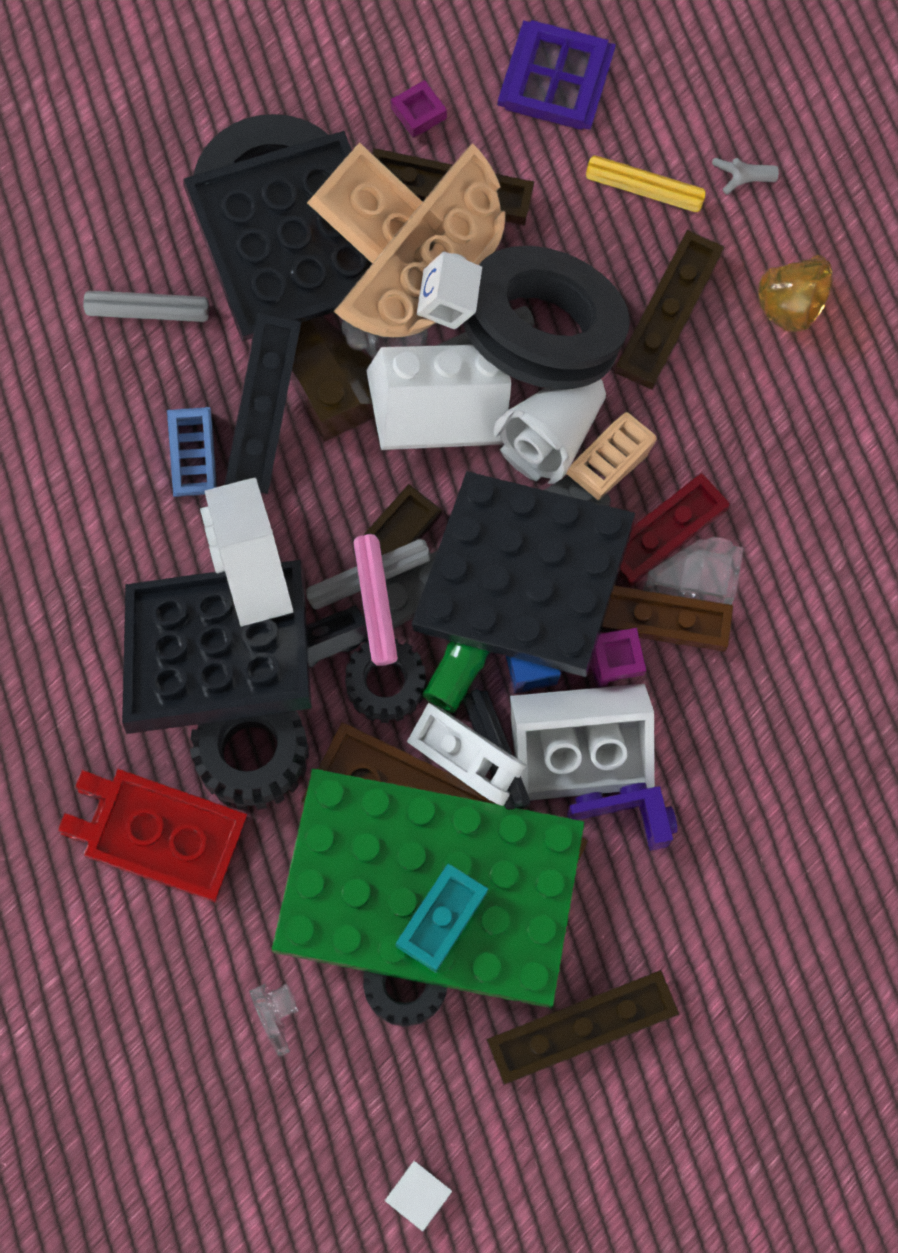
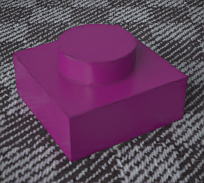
M425 80L391 99L392 111L413 138L447 119L446 107Z

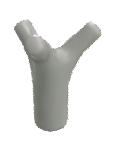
M714 158L712 161L713 166L733 175V179L723 188V192L726 195L731 193L737 186L747 182H776L778 179V166L746 164L739 158L733 159L732 162L719 158Z

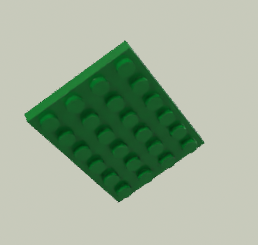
M312 768L272 952L552 1008L585 821L518 808L507 810L505 806ZM450 864L488 888V893L435 973L398 949L396 942L446 865Z

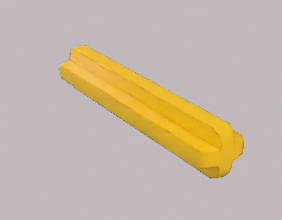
M597 155L591 157L586 170V177L589 180L693 212L700 211L706 196L704 188Z

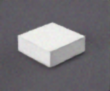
M413 1161L385 1199V1202L421 1231H424L452 1190Z

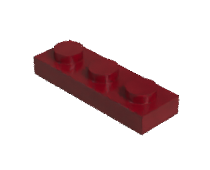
M701 472L633 526L618 575L631 587L725 513L730 503Z

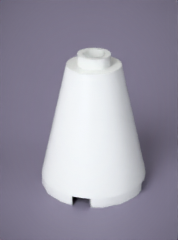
M600 379L593 384L575 389L544 388L503 413L495 422L493 433L495 438L499 434L501 436L504 446L500 451L504 458L517 471L531 480L538 481L541 476L550 479L548 484H554L566 475L567 470H569L568 467L570 468L606 398V391L602 380Z

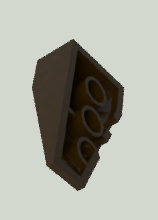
M321 316L301 323L290 380L321 438L325 442L374 419L375 414L366 372L372 360L326 318Z

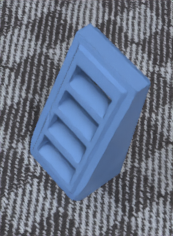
M211 407L167 410L173 497L205 495V490L217 488ZM203 425V432L179 434L178 426ZM204 441V449L180 450L179 443ZM204 457L206 459V465L181 467L180 459ZM207 474V482L182 484L181 476Z

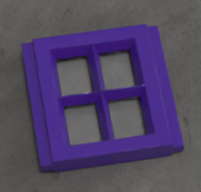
M523 20L497 106L505 107L507 111L580 130H583V128L591 130L616 44L609 43L607 39L531 20V22Z

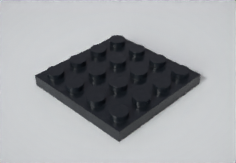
M345 131L183 178L184 189L242 342L252 339L257 313L301 323L334 313L335 309L373 264L307 203L352 151Z
M466 471L412 621L413 631L586 677L633 530L636 513Z
M301 559L280 562L293 613L245 626H240L225 571L125 584L122 724L126 734L312 708L304 573Z

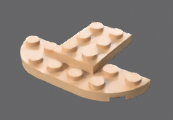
M359 142L307 202L373 263L335 309L334 312L343 320L365 332L383 337H406L420 333L436 323L416 315L424 268L443 251L459 254L465 257L467 261L477 265L487 256L494 253L502 238L505 225V211L501 212L497 194L500 184L489 162L473 143L462 153L422 202Z

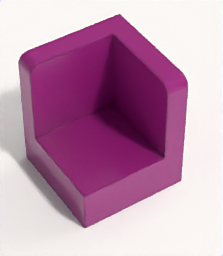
M637 628L599 635L590 663L595 688L607 687L609 681L645 675L646 666Z

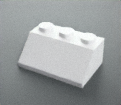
M473 345L381 347L366 372L381 450L503 444L500 434L495 438L493 430L495 422L509 409L510 375L488 362Z
M645 684L510 696L514 756L526 764L521 778L530 800L580 796L592 792H620L619 789L624 786L642 782L646 783L647 789L655 787L654 710Z

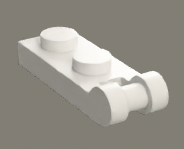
M428 703L407 740L410 745L461 781L501 806H504L510 795V792L507 790L514 777L520 778L526 767L524 762L508 754L439 706ZM492 763H494L499 768L491 781L485 776Z

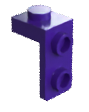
M645 782L624 786L619 789V795L603 798L602 792H592L575 798L576 804L570 805L567 811L568 818L581 820L639 807L650 851L667 848L673 841L672 834L677 833V821L672 806L665 807L660 786L647 789Z

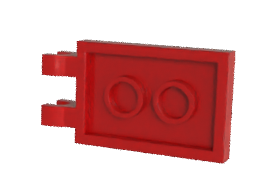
M117 769L113 781L81 770L75 785L78 793L99 799L100 801L91 822L64 813L58 828L61 836L88 843L84 852L86 858L216 903L248 817L246 813L121 769Z

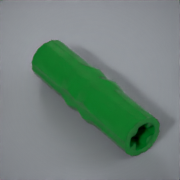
M451 641L447 645L444 657L422 693L423 697L444 711L455 713L476 675L484 667L490 651Z

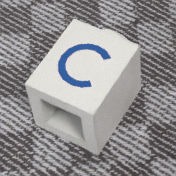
M443 251L423 270L416 315L455 330L476 313L482 266L467 261L465 257L459 254Z

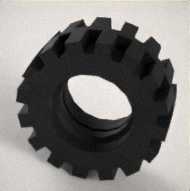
M395 639L398 659L391 665H395L402 671L405 682L400 692L392 697H379L372 693L367 686V676L372 668L377 666L371 659L368 641L361 645L360 651H354L351 655L350 663L347 664L345 684L349 700L353 703L354 708L359 714H365L366 718L371 721L379 719L381 723H389V720L395 719L396 722L403 720L404 715L408 713L411 715L416 710L418 703H421L423 699L422 693L426 687L425 668L417 652L414 653L412 646L406 642L402 645L398 643V639Z
M364 972L363 988L369 1006L379 1018L392 1025L410 1027L426 1022L439 1010L447 993V987L426 983L424 992L415 1001L409 1003L397 1002L386 991V975Z

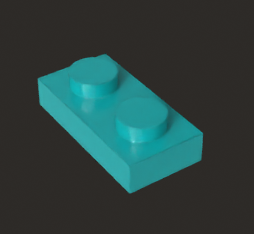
M447 864L396 942V947L436 973L488 893V888L452 865Z

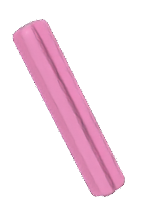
M367 534L356 537L353 543L371 659L376 665H389L396 662L398 656L380 543L375 535Z

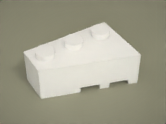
M256 477L205 490L208 507L200 508L210 546L211 557L216 573L224 571L226 573L240 626L293 613L276 543Z

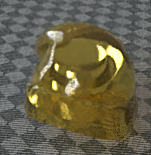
M815 255L802 262H792L784 266L769 268L762 275L758 286V298L763 313L771 322L783 328L784 331L802 332L807 330L818 318L828 300L832 286L831 264L825 257Z

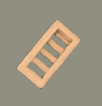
M625 412L571 464L570 468L568 467L569 470H567L566 474L593 497L600 500L648 456L657 437L631 414ZM590 464L606 478L604 480L600 478L587 465Z

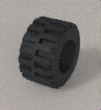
M297 711L198 724L197 730L192 729L190 740L193 743V748L190 749L195 769L212 795H217L219 800L226 805H229L231 802L236 804L238 809L248 810V805H255L257 810L267 808L266 803L273 800L277 805L285 800L283 794L288 790L292 793L299 786L297 780L300 776L304 777L307 770L306 758H309V748L305 729ZM257 727L265 729L275 736L277 740L276 752L273 758L262 768L254 771H240L226 763L224 758L225 747L229 739L238 731Z

